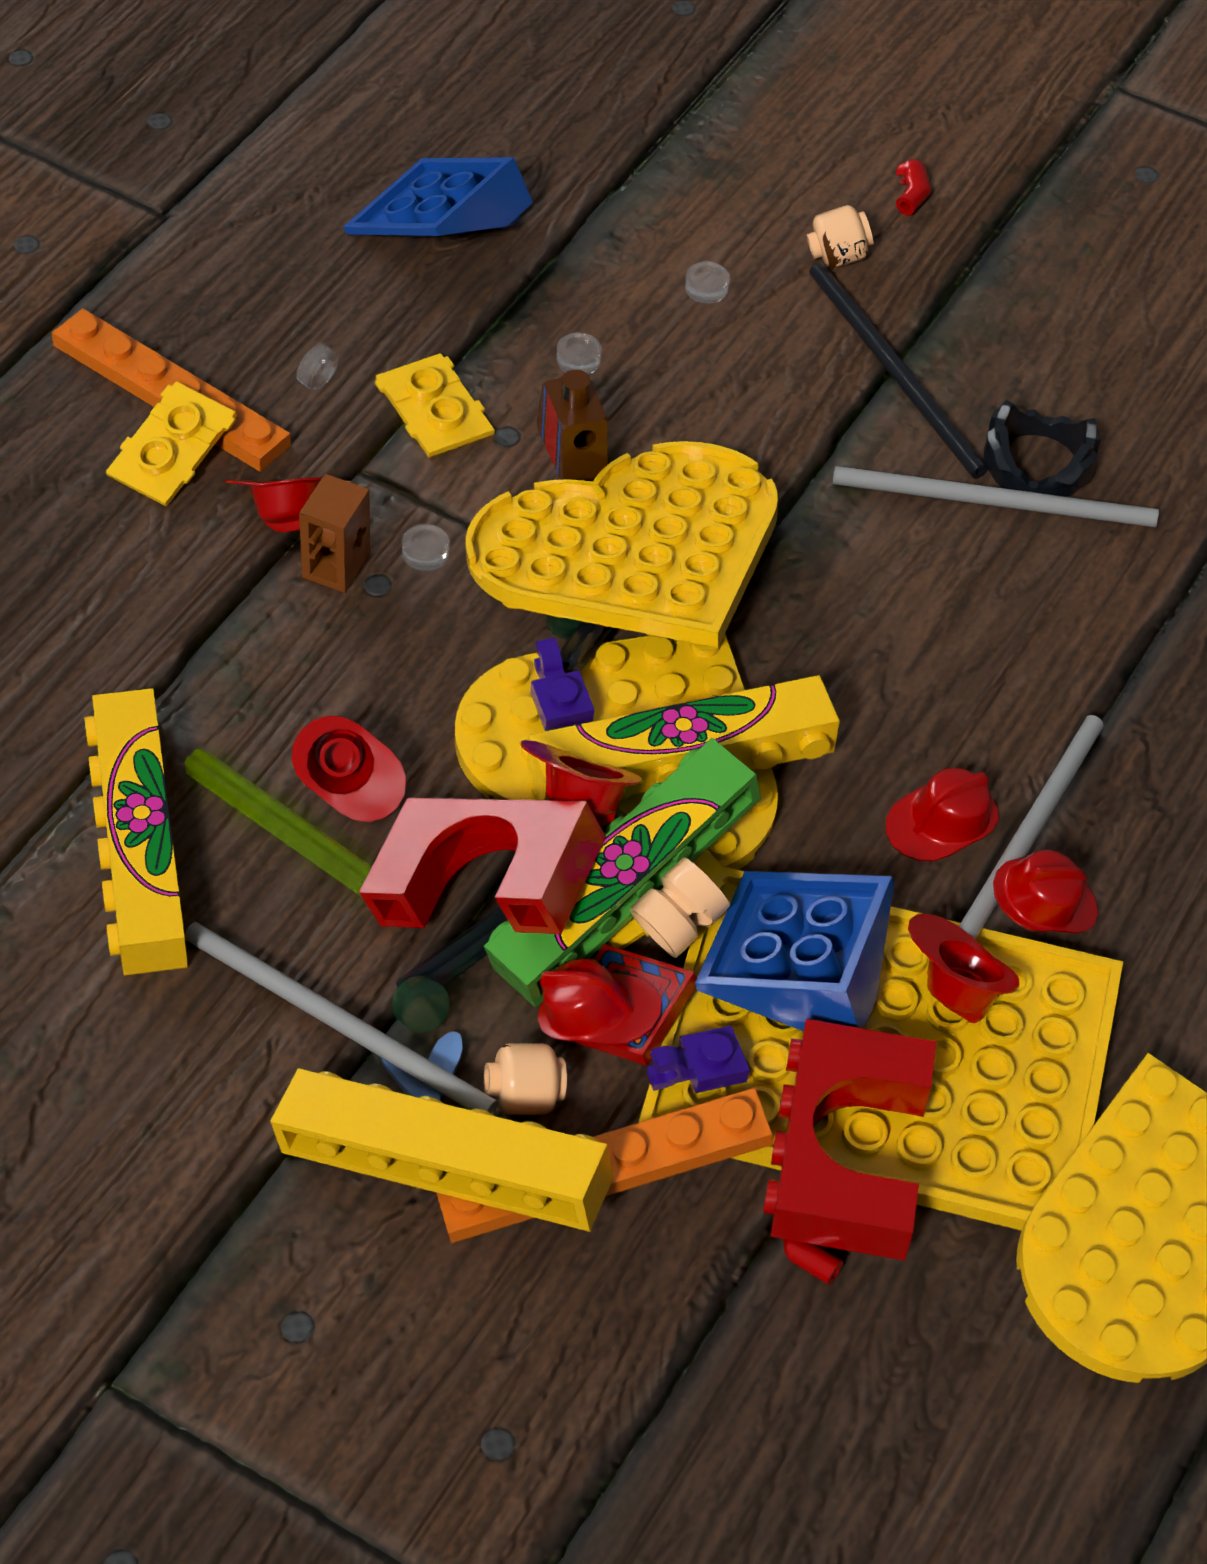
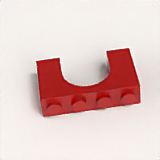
M407 798L359 893L380 926L425 928L447 882L462 866L489 852L513 850L516 853L495 895L497 903L515 932L562 934L606 836L587 801Z
M811 1019L805 1020L802 1040L791 1038L786 1071L796 1072L794 1086L783 1085L778 1117L789 1119L787 1133L776 1131L771 1157V1165L781 1166L779 1181L768 1179L763 1213L773 1215L770 1237L891 1259L906 1260L913 1234L919 1183L863 1174L839 1165L821 1148L815 1136L814 1127L829 1113L853 1106L870 1107L923 1117L931 1090L936 1041Z

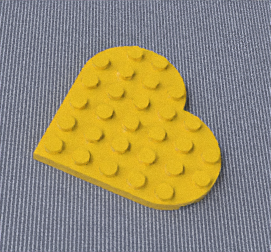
M690 441L654 444L653 451L641 453L632 459L626 453L613 460L598 473L593 482L571 479L541 481L534 483V490L523 491L514 497L507 491L491 500L475 515L468 527L466 534L467 564L470 574L481 589L501 601L508 608L522 609L557 618H567L604 627H614L718 648L776 525L778 514L777 490L772 478L767 480L758 471V463L733 449L710 443Z
M724 634L718 648L651 635L604 642L580 672L594 707L593 721L745 690L726 634ZM538 653L510 658L491 668L470 686L460 702L455 720L456 755L464 774L471 784L488 799L492 796L497 800H539L527 767L528 752L520 745L521 741L528 740L530 734L545 731L530 693L531 681L540 679L534 666V659L539 658ZM772 768L752 769L757 776L761 800L708 848L720 866L737 870L741 869L754 859L755 852L762 846L767 837H770L778 803L777 784ZM645 792L622 799L614 820L628 815L641 803ZM600 825L603 832H605V830L609 826Z
M1147 1053L1038 1200L1023 1226L1017 1247V1270L1021 1269L1022 1280L1028 1295L1025 1303L1037 1325L1062 1352L1082 1366L1098 1374L1133 1383H1140L1142 1378L1171 1377V1380H1175L1191 1374L1207 1364V1093L1149 1053Z

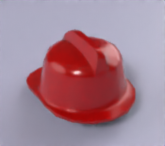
M323 477L282 481L226 479L225 483L248 485L261 520L277 532H293L300 530L299 512Z
M327 715L312 720L299 731L292 746L291 759L296 775L309 789L339 813L355 821L372 822L386 818L398 808L406 790V775L402 762L391 749L365 728L344 716Z
M523 740L520 743L526 752L546 763V794L549 800L587 801L599 825L606 826L612 823L627 785L642 783V778L633 772L593 763L548 744L531 740Z
M948 768L933 775L923 787L904 796L891 807L885 820L886 835L891 845L903 856L917 861H937L949 857L988 836L994 831L999 816L998 807L988 789V777L984 772L975 774L966 769Z
M1041 850L1033 852L1025 858L1006 861L996 871L993 880L994 896L1001 910L1013 922L1022 927L1041 932L1053 931L1076 934L1087 932L1096 923L1098 915L1096 899L1087 884L1088 880L1085 871L1080 869L1064 854L1058 851Z
M917 914L909 920L908 931L912 940L929 958L927 971V987L929 992L946 1008L968 1022L977 1023L981 1021L1000 994L1013 993L1019 988V978L1015 972L1003 962L993 957L958 925L931 914Z
M579 958L570 960L560 965L554 971H545L541 975L540 983L543 989V1001L539 1007L538 1021L541 1030L552 1039L601 1045H624L642 1038L651 1031L661 1016L662 1001L654 986L638 977L610 973L603 965L593 959Z

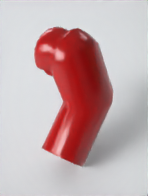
M909 159L907 162L900 163L896 170V176H904L899 180V183L908 187L896 200V207L902 214L908 216L917 210L932 191L927 169L922 162L916 159Z
M783 1239L784 1253L790 1262L827 1285H831L842 1269V1260L825 1251L819 1245Z

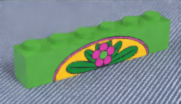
M713 738L708 740L700 749L695 748L688 752L681 760L675 772L663 783L658 782L652 785L643 795L640 804L628 815L618 817L607 827L604 832L606 836L562 934L519 933L513 930L509 921H505L492 932L489 942L484 945L492 968L536 1008L543 1001V989L540 983L543 972L554 971L560 965L570 960L579 958L589 959L633 918L629 911L631 906L650 888L657 890L663 888L661 878L678 861L684 857L694 862L761 800L756 774Z

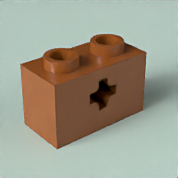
M325 474L299 512L302 578L346 593L370 556L369 489L359 486L352 481H345Z

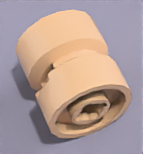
M684 857L661 878L663 885L661 890L650 888L629 909L632 916L645 932L674 958H677L698 938L697 927L699 925L709 927L730 907L729 901L716 884L699 867Z

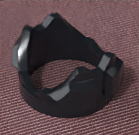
M1005 400L991 417L983 451L984 461L993 479L1002 488L1069 497L1087 484L1093 475L1101 442L1100 431L1097 428L1095 418L1070 420L1068 417L1060 416L1052 419L1043 417L1036 410H1024ZM1025 435L1048 437L1067 447L1074 457L1055 476H1049L1039 482L1031 481L1017 467L1010 452L1009 440Z

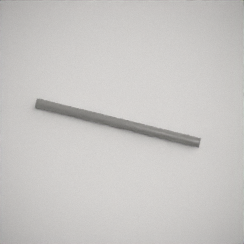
M835 466L832 483L834 485L1148 527L1157 526L1159 509L840 466Z
M1094 715L1086 717L960 923L959 927L975 940L998 903L993 889L996 871L1006 861L1026 857L1103 729L1104 724L1099 717Z
M194 922L186 930L185 940L465 1108L469 1110L478 1108L492 1114L495 1113L498 1101L203 925Z

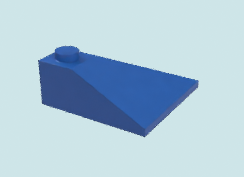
M514 157L421 158L344 225L343 228L345 233L350 235L442 236L492 228L504 229L517 223L520 219L519 215L533 202Z
M744 871L731 900L730 907L727 909L696 979L697 991L801 1031L804 1030L806 1019L865 1029L878 993L894 889L892 876Z

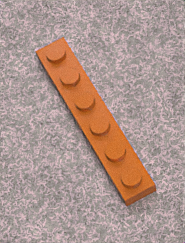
M83 308L51 332L53 346L153 407L162 400L160 394L167 385L173 386L177 381L236 411L235 423L228 431L222 434L215 445L259 472L263 471L291 446V438L288 431Z
M755 1087L594 1136L598 1141L608 1145L614 1172V1178L606 1196L773 1145L772 1132ZM436 1193L451 1244L534 1218Z

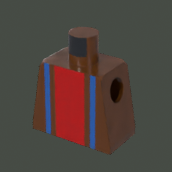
M570 370L562 378L547 380L543 383L537 428L559 479L593 481L598 473L608 465L607 417L589 375L582 370ZM576 436L577 444L582 443L583 447H578L574 444V439Z

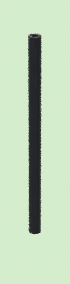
M818 262L814 264L809 271L811 277L972 478L978 479L982 477L988 470L984 461L824 263Z

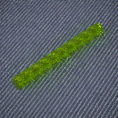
M197 748L186 758L184 762L186 774L360 895L359 891L372 868L371 865L205 749Z

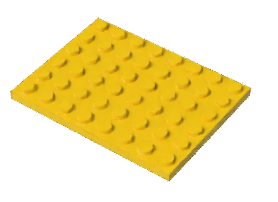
M721 866L728 874L729 880L724 882L725 886L720 890L730 904L744 871ZM891 906L877 998L865 1029L937 1042L931 1090L924 1116L863 1106L845 1107L829 1113L815 1125L814 1133L817 1141L832 1160L849 1170L919 1183L916 1205L1022 1231L1028 1216L1038 1200L1094 1126L1123 961L982 928L976 941L993 957L1003 962L1015 972L1019 978V988L1013 993L1000 994L981 1021L970 1023L946 1008L928 990L927 971L929 958L914 943L908 931L909 920L915 915L922 913ZM727 910L709 927L700 925L697 927L698 938L689 946L683 969L693 971L696 978L700 973ZM948 920L958 926L960 925L959 922ZM695 988L660 1047L674 1046L678 1048L680 1036L732 1026L750 1069L747 1082L695 1093L690 1080L678 1082L670 1087L654 1091L651 1084H649L638 1123L755 1087L772 1132L774 1145L776 1131L787 1133L789 1121L787 1118L778 1117L783 1085L794 1086L796 1072L786 1071L791 1038L802 1040L803 1031L699 992ZM773 1145L732 1157V1159L781 1171V1166L771 1165Z

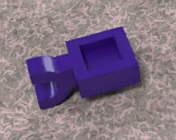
M555 637L536 641V650L539 658L534 659V666L540 679L531 681L530 693L544 730L549 731L592 722L594 707L580 671L564 673L562 657Z
M726 1026L680 1036L678 1048L674 1046L653 1048L650 1055L654 1065L647 1067L646 1074L653 1091L670 1087L678 1082L690 1080L695 1093L747 1082L750 1069L732 1026Z

